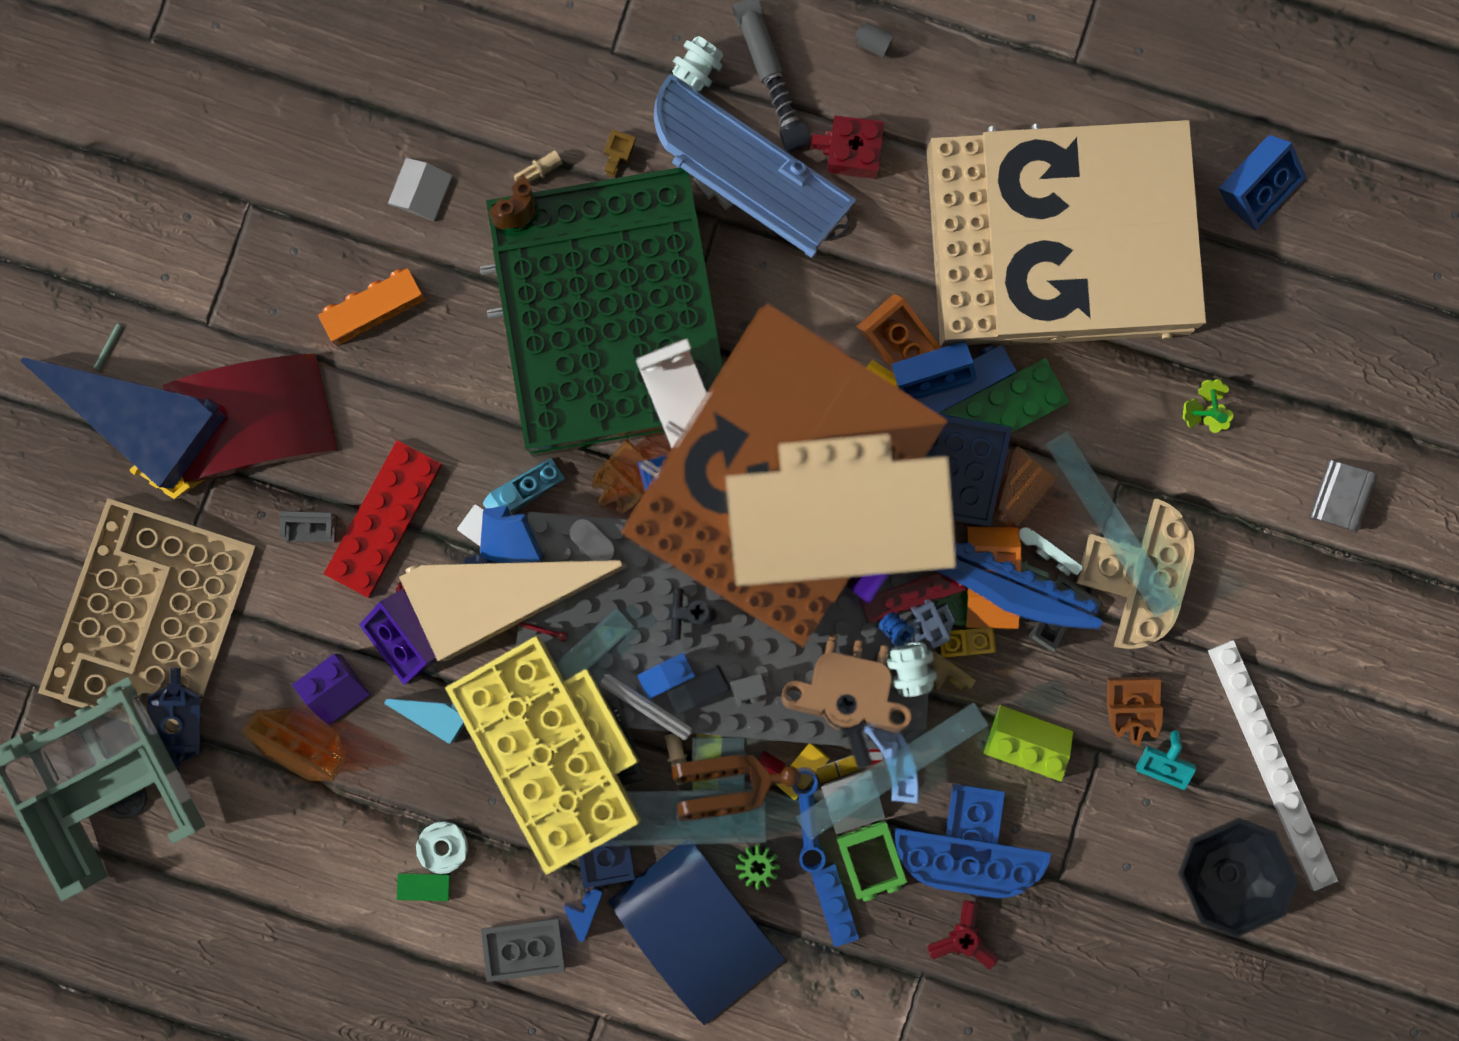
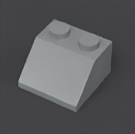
M866 769L820 784L836 834L885 819L871 770Z

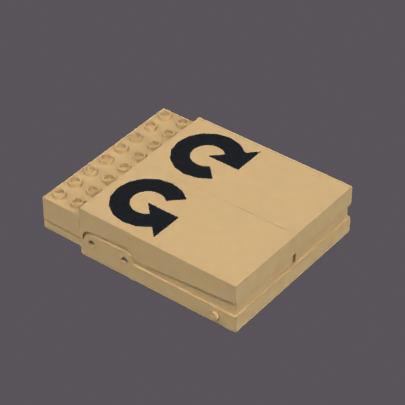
M1189 120L1041 129V124L1037 123V126L1036 124L1032 125V129L997 131L996 126H993L992 130V126H990L988 132H983V135L931 138L927 148L940 347H946L962 341H966L967 346H1006L1146 337L1171 339L1172 336L1190 335L1195 331V328H1200L1206 323Z

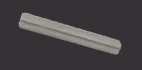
M606 674L600 683L603 688L683 740L689 737L692 732L690 726L610 674Z

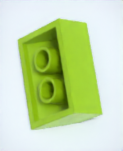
M999 705L983 754L1062 782L1070 758L1073 731Z

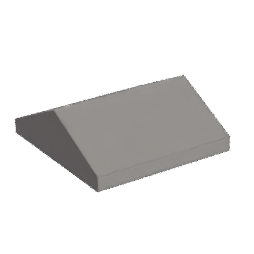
M406 158L388 205L435 222L453 175L426 162Z

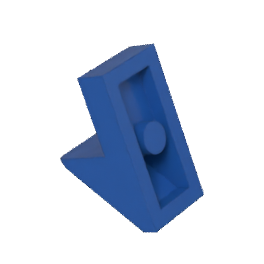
M598 886L593 887L592 892L586 891L581 904L585 906V909L569 903L564 905L574 932L581 942H584L604 891L603 888Z

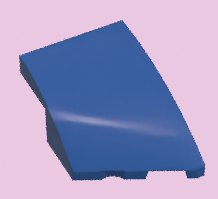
M508 506L484 509L480 543L481 557L502 563L541 562L543 554L525 514L512 516Z

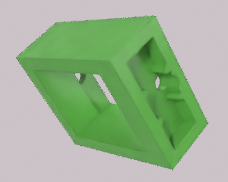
M885 820L836 836L857 900L861 898L863 901L872 900L878 897V892L887 890L888 893H892L902 889V884L907 883ZM883 835L897 877L861 889L847 847Z

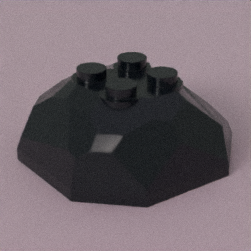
M1239 817L1191 838L1178 872L1200 923L1236 938L1285 917L1298 883V879L1276 832Z

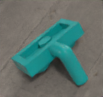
M1173 730L1170 733L1171 748L1168 753L1146 746L1136 765V771L1185 790L1196 771V766L1178 758L1182 750L1181 734L1179 731Z

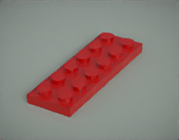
M396 440L323 574L370 598L443 464Z

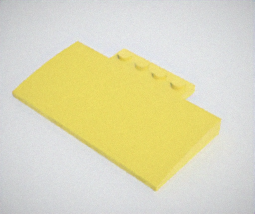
M535 636L445 688L546 875L641 821L616 775L638 762L636 755L589 670L585 669L565 681L541 636Z

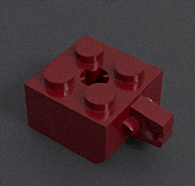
M834 115L832 131H826L825 135L813 134L811 148L823 150V155L829 156L827 171L832 174L876 179L884 122ZM853 145H857L858 150H853Z

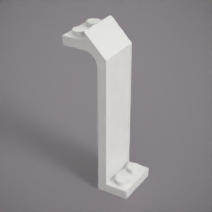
M687 339L636 360L671 448L679 437L665 428L666 424L669 425L667 422L672 421L684 429L706 395L705 388L689 352L691 348ZM669 425L670 427H672V428L675 429L676 431L680 432L679 430H677V429L674 428L673 426Z

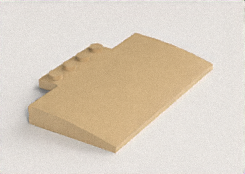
M889 435L779 444L781 472L726 477L736 586L955 567L947 457L891 462Z

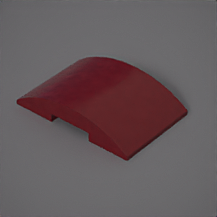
M316 353L272 357L237 363L189 375L163 385L164 390L201 399L210 398L219 404V410L226 415L184 473V484L236 473V471L281 461L290 462L338 451Z

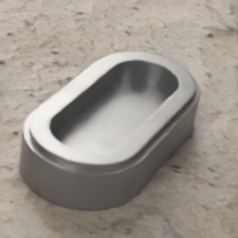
M581 519L572 524L570 528L571 539L593 561L612 560L615 554L614 545L590 521Z

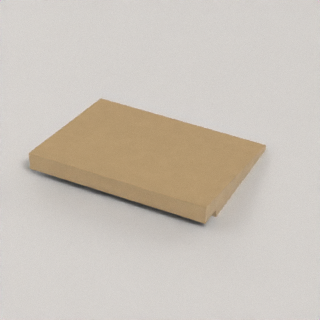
M107 498L38 693L80 708L88 705L93 708L99 705L98 699L107 695L106 692L108 691L106 688L129 677L138 694L133 699V703L146 728L147 696L166 687L170 683V667H181L182 685L200 693L204 697L256 546ZM124 705L106 714V716L133 724ZM175 719L167 720L166 728L170 732H177L179 730L178 721Z

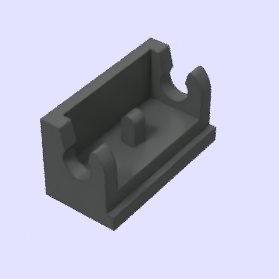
M280 511V537H284V541L336 543V514Z

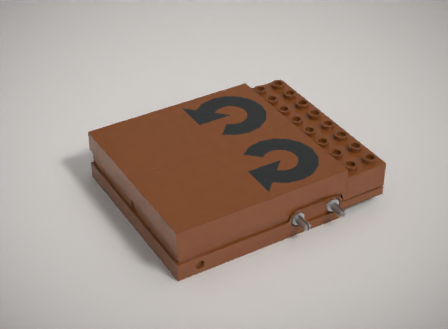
M766 304L758 310L685 428H681L672 421L667 422L680 432L667 424L665 428L679 438L660 468L646 460L643 461L644 464L657 471L656 473L641 464L640 467L654 477L620 532L804 647L832 602H835L850 576L736 586L726 477L781 472L779 444L889 435L890 442L893 439L900 445L899 458L912 454L914 460H921L925 458L947 420L771 305Z

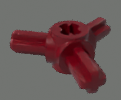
M964 900L960 923L955 924L954 931L948 933L949 937L928 944L927 949L932 959L955 952L956 955L963 953L967 957L972 955L987 969H992L997 964L998 957L981 943L983 939L978 935L979 928L975 927L978 909L977 902ZM965 934H967L970 941H966L965 945H963L959 938H964Z

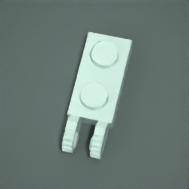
M1028 527L1020 528V541L1026 546H1036L1038 549L1035 552L1048 561L1051 557L1059 563L1056 568L1069 576L1070 573L1078 575L1082 570L1080 564L1035 531H1031Z

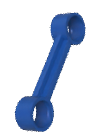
M802 767L798 769L800 774L811 775L815 781L814 785L808 790H802L797 785L792 788L798 794L804 845L800 851V864L804 870L813 873L820 871L826 861L825 851L819 845L814 792L817 789L818 778L812 769ZM808 850H816L821 854L822 859L817 865H809L803 860L804 853Z

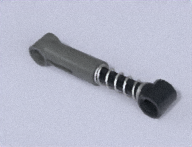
M741 0L733 3L732 9L736 22L742 30L760 81L765 84V87L769 88L768 95L772 97V105L777 109L775 113L780 117L779 124H781V129H779L785 151L789 153L811 145L808 129L804 121H800L794 115L796 111L792 109V101L788 99L787 94L789 92H786L783 86L785 83L782 82L781 78L784 72L764 22L759 1Z

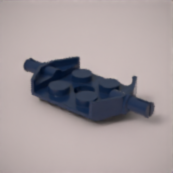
M170 667V683L166 687L147 696V730L151 735L158 733L179 773L181 762L202 751V748H200V710L203 695L182 685L181 667ZM168 719L178 721L180 727L177 732H170L166 728Z

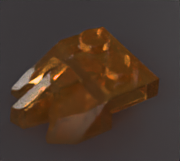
M628 439L598 468L593 475L592 481L593 488L602 487L604 489V492L598 499L601 508L612 501H616L618 503L616 510L619 515L632 508L645 493L637 462L649 460Z

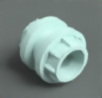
M698 36L692 42L687 40L683 45L688 50L685 57L681 59L676 56L673 61L676 65L673 75L697 92L701 91L704 85L707 87L711 85L712 81L707 76L712 69L720 71L723 67L720 63L723 53L710 42Z
M911 642L900 647H893L890 652L891 657L887 659L888 668L896 669L897 675L891 678L892 687L897 688L898 694L902 696H917L930 692L934 686L933 681L937 679L936 671L928 669L927 663L934 659L932 651L927 650L926 644L922 642Z

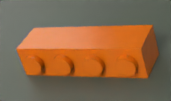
M408 268L405 270L398 269L390 274V278L384 281L372 282L365 291L349 294L345 301L340 304L326 306L323 312L318 314V317L331 342L339 346L425 301L426 298Z

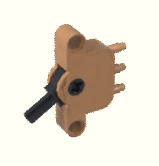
M831 634L827 641L825 654L817 660L811 684L798 681L787 683L782 692V702L790 710L825 717L826 722L832 728L839 730L842 737L847 736L856 765L859 769L872 765L862 731L869 727L891 733L903 732L911 720V714L905 706L887 702L891 684V674L886 667L889 656L888 646H881L877 662L861 659L863 652V641L861 640L855 641L851 656L836 653L838 637L835 634ZM791 690H796L800 693L801 698L798 701H792L787 697V693ZM842 702H845L846 706L851 705L849 712H846L845 709H840ZM894 713L900 714L904 719V723L901 725L894 724L891 720V715Z

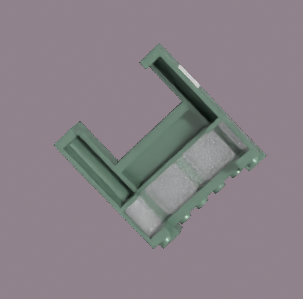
M129 677L106 688L108 691L106 692L107 695L97 700L99 705L93 708L88 705L75 712L76 717L72 719L65 717L53 723L54 729L48 731L45 728L36 733L30 731L0 745V784L61 901L108 877L80 821L135 792L156 783L179 829L167 834L172 844L206 826Z

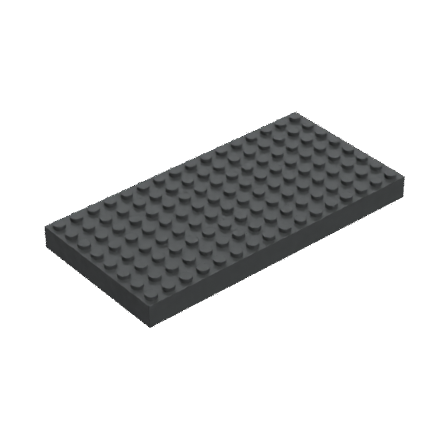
M529 512L528 523L543 554L541 562L593 561L570 537L572 524L578 520L585 519L590 521L614 545L615 554L611 561L625 562L627 568L523 621L559 633L564 631L568 634L566 641L561 642L557 637L518 626L516 647L535 636H541L555 664L558 666L615 613H619L630 625V629L585 668L589 670L605 701L617 698L616 695L600 685L606 674H610L648 699L637 675L681 653H685L695 676L720 665L731 689L677 715L665 691L648 699L692 728L691 733L850 747L847 736L842 737L839 730L832 728L826 722L825 717L786 708L782 702V692L785 685L792 681L811 684L817 660L825 654L827 641L831 634H835L838 637L836 653L851 656L855 641L861 640L863 641L861 659L877 662L881 646H888V658L891 657L890 652L895 645L879 628L881 620L870 624L867 623L859 600L862 598L846 586L843 587L835 602H832L805 646L802 647L623 535L620 531L627 520ZM927 569L892 572L877 593L936 573V571ZM682 588L684 590L683 608H688L690 603L697 600L712 606L717 613L715 623L711 627L702 628L690 621H682L681 639L679 641L671 640L669 609L672 608L673 589ZM912 609L897 614L906 622L915 618ZM610 627L601 637L602 641H613L615 638L614 629ZM925 638L918 641L926 644L927 650L932 651ZM587 656L579 666H583L587 662ZM931 662L927 663L928 669L931 668ZM888 668L891 678L897 675L896 669ZM761 674L762 679L768 678L771 693L761 695L762 701L747 704V701L743 700L741 701L742 706L737 707L731 681ZM890 684L887 702L905 706L911 714L908 726L900 733L911 752L924 753L929 692L917 696H902L898 694L897 688L892 687V684ZM791 690L787 693V697L792 701H798L801 698L800 693L796 690ZM620 699L629 728L669 731ZM894 713L891 715V720L894 724L901 725L904 723V719L900 714ZM862 731L867 748L879 749L873 739L865 731Z

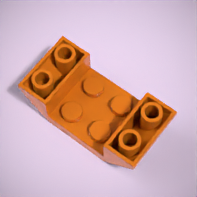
M967 526V543L970 542L975 547V552H991L995 556L996 562L1011 561L1016 566L1015 570L1021 572L1019 528ZM968 588L966 628L1018 629V615L1002 610Z

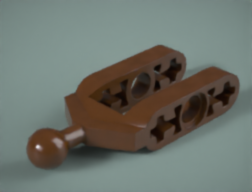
M734 755L674 765L672 767V776L675 783H690L750 773L753 792L680 802L677 804L678 818L682 821H691L745 813L761 808L771 785L783 783L787 787L796 786L801 780V774L793 766L784 768L781 773L769 774L753 755Z

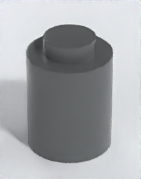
M869 22L865 26L860 25L855 35V39L858 40L857 46L881 58L886 56L895 35Z

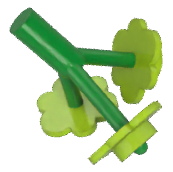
M1220 379L1203 381L1202 387L1198 389V394L1202 395L1203 400L1212 401V406L1207 407L1204 411L1203 405L1198 403V399L1193 398L1191 401H1186L1183 409V420L1186 421L1189 428H1193L1196 423L1201 422V416H1207L1203 422L1209 426L1212 433H1219L1222 429H1229V422L1233 420L1234 414L1231 410H1226L1223 404L1218 405L1217 399H1222L1223 394L1229 391V386L1223 384Z

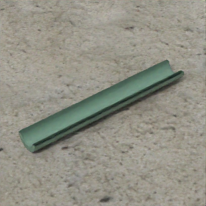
M116 324L93 368L101 370L123 326Z

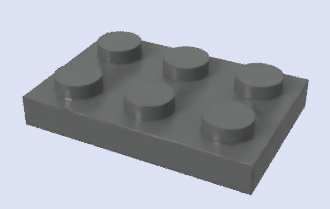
M559 918L481 929L487 982L565 972L566 970Z

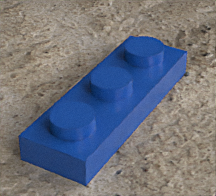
M835 863L824 866L818 872H811L834 947L859 940Z

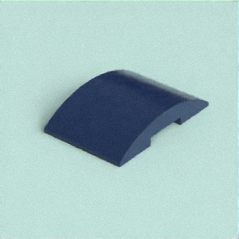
M690 836L608 900L622 924L654 968L703 1025L785 961L783 955L755 919L746 911Z

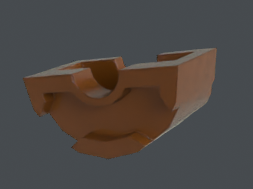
M524 175L511 187L514 192L513 196L508 200L500 199L488 211L494 226L502 230L517 226L522 228L535 215V198L530 182Z

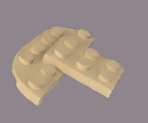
M1154 499L1141 548L1090 534L1081 562L1082 570L1078 574L1076 584L1127 598L1114 644L1116 648H1142L1163 638L1173 627L1181 608L1194 559V539L1181 513L1170 504L1159 499Z

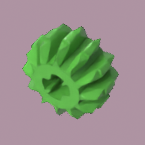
M756 844V852L753 853L751 848L747 846L745 850L749 856L747 857L741 853L738 855V858L745 862L736 864V869L745 870L738 875V878L741 880L748 876L745 884L747 887L752 884L753 880L756 881V889H760V881L762 880L769 887L770 881L767 877L769 876L775 880L778 877L771 870L780 869V864L771 863L778 858L777 854L775 853L767 857L770 847L766 846L763 853H761L760 844ZM757 860L758 863L763 862L765 866H762V872H759L757 869L752 871L751 867H754V861Z

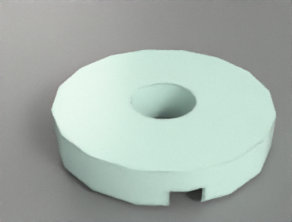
M447 821L436 822L426 827L416 844L417 857L421 865L437 874L450 873L459 868L465 861L469 850L468 839L464 831L456 824ZM440 840L446 841L449 845V851L445 855H441L436 851V843Z

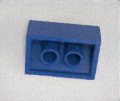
M1268 135L1218 189L1226 205L1252 229L1257 230L1302 183L1306 175L1292 142Z

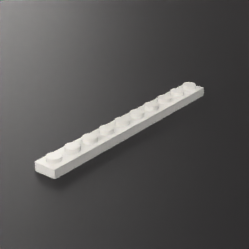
M1234 640L1209 649L1208 653L1310 889L1316 891L1338 882Z

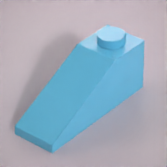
M387 699L384 703L449 744L456 741L465 726L454 703L451 705L449 703Z

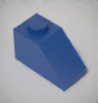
M681 653L637 676L648 699L695 677V674L685 653Z

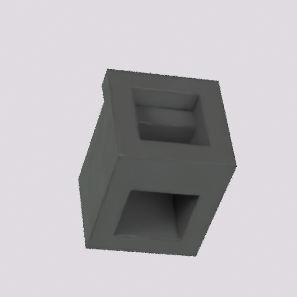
M761 674L730 682L737 707L742 706L741 701L746 700L747 704L762 701L761 695L771 693L768 678L762 679Z

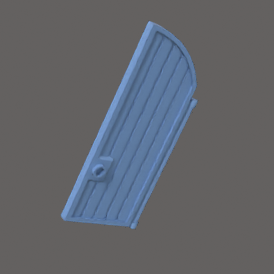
M672 74L663 82L654 105V123L664 149L675 156L672 164L682 168L804 251L807 256L813 258L817 248L854 206L856 199Z

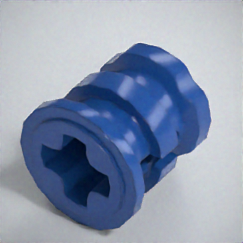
M895 612L886 614L880 621L879 628L897 647L905 645L913 637L914 627L911 624H907Z

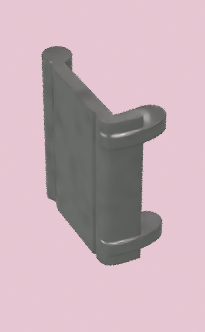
M1329 460L1308 517L1352 530L1357 534L1361 528V522L1373 488L1376 486L1377 474Z

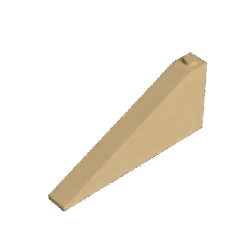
M622 561L421 566L416 564L405 570L406 574L399 578L437 660L448 661L627 568V565Z

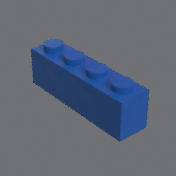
M991 345L980 351L981 356L973 360L977 379L915 398V400L933 412L940 413L1014 375L1016 369L1002 345L996 348L994 345Z

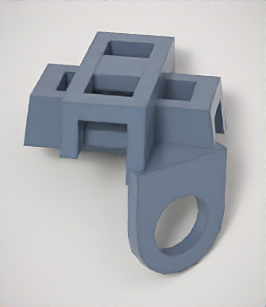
M927 599L924 605L918 608L915 606L911 607L915 618L906 623L914 627L912 641L918 642L925 638L929 648L934 649L950 640L949 635L955 619L952 618L945 603L935 607L933 602Z

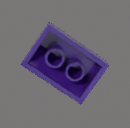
M402 589L380 601L359 624L403 685L409 683L437 661L414 608Z

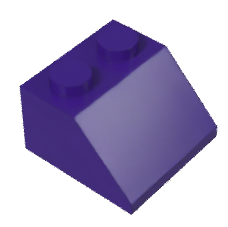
M342 654L331 655L292 684L304 703L328 726L370 696V693Z

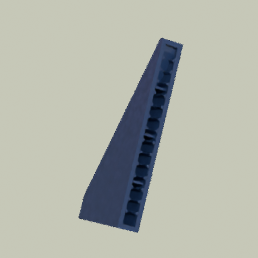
M25 357L21 359V362L159 488L173 489L226 417L219 410V404L210 398L201 399Z

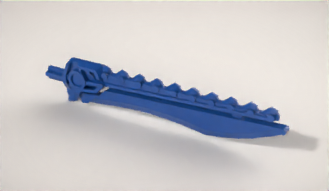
M954 536L955 567L931 569L966 586L1002 610L1024 618L1059 626L1096 628V630H1099L1103 624L1101 619L1091 616L1092 614L1096 615L1098 611V604L1093 599L1080 601L1073 590L1059 591L1056 589L1057 585L1052 580L1039 582L1032 571L1018 572L1015 570L1016 566L1011 561L996 562L995 556L991 552L977 553L975 552V547L970 542L958 544L955 542Z

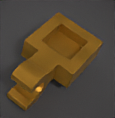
M612 129L604 149V155L609 157L605 167L606 176L615 178L620 161L628 163L636 137Z

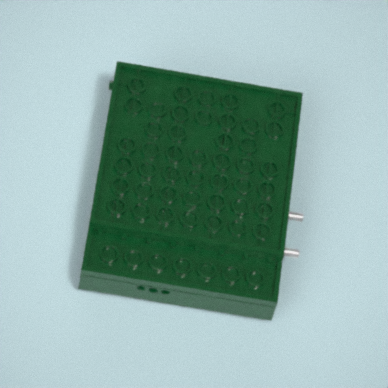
M673 168L533 192L536 202L535 215L522 228L517 226L502 230L494 226L488 212L495 264L480 266V273L482 275L497 273L502 307L488 309L487 316L488 318L504 316L525 450L530 452L532 457L666 435L636 360L687 339L691 348L689 352L706 393L723 368L689 173L682 168ZM512 196L486 200L487 211L500 199L508 200Z

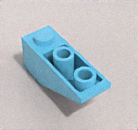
M552 458L490 492L483 504L486 509L508 506L513 515L562 482L565 477Z

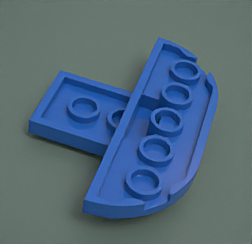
M953 783L945 836L895 828L894 833L895 846L901 862L909 873L920 882L937 889L993 898H1007L1019 895L1035 882H1038L1048 866L1051 853L998 844L1005 792Z

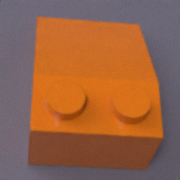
M895 294L856 326L869 345L892 371L891 364L941 348L906 300Z

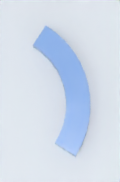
M842 702L840 709H845L846 712H849L851 705L846 706L845 702ZM866 727L864 731L873 739L886 760L891 777L892 801L918 804V775L911 751L902 734Z

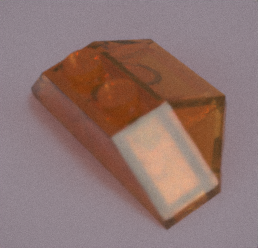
M278 708L266 711L264 709L256 710L242 729V733L264 757L308 781L333 782L347 762L338 732L295 708Z

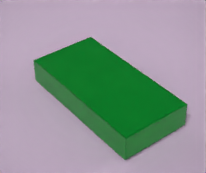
M398 873L397 900L449 901L451 874Z

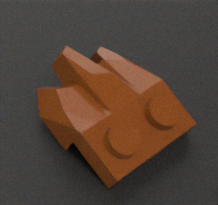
M1159 677L1107 678V709L1110 726L1117 738L1122 737L1126 731H1129L1131 743L1140 746L1143 734L1146 731H1149L1151 737L1158 738L1163 724V707L1160 705L1161 679Z

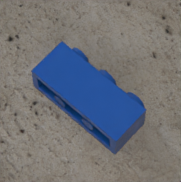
M966 341L951 344L891 364L898 388L913 399L977 379Z

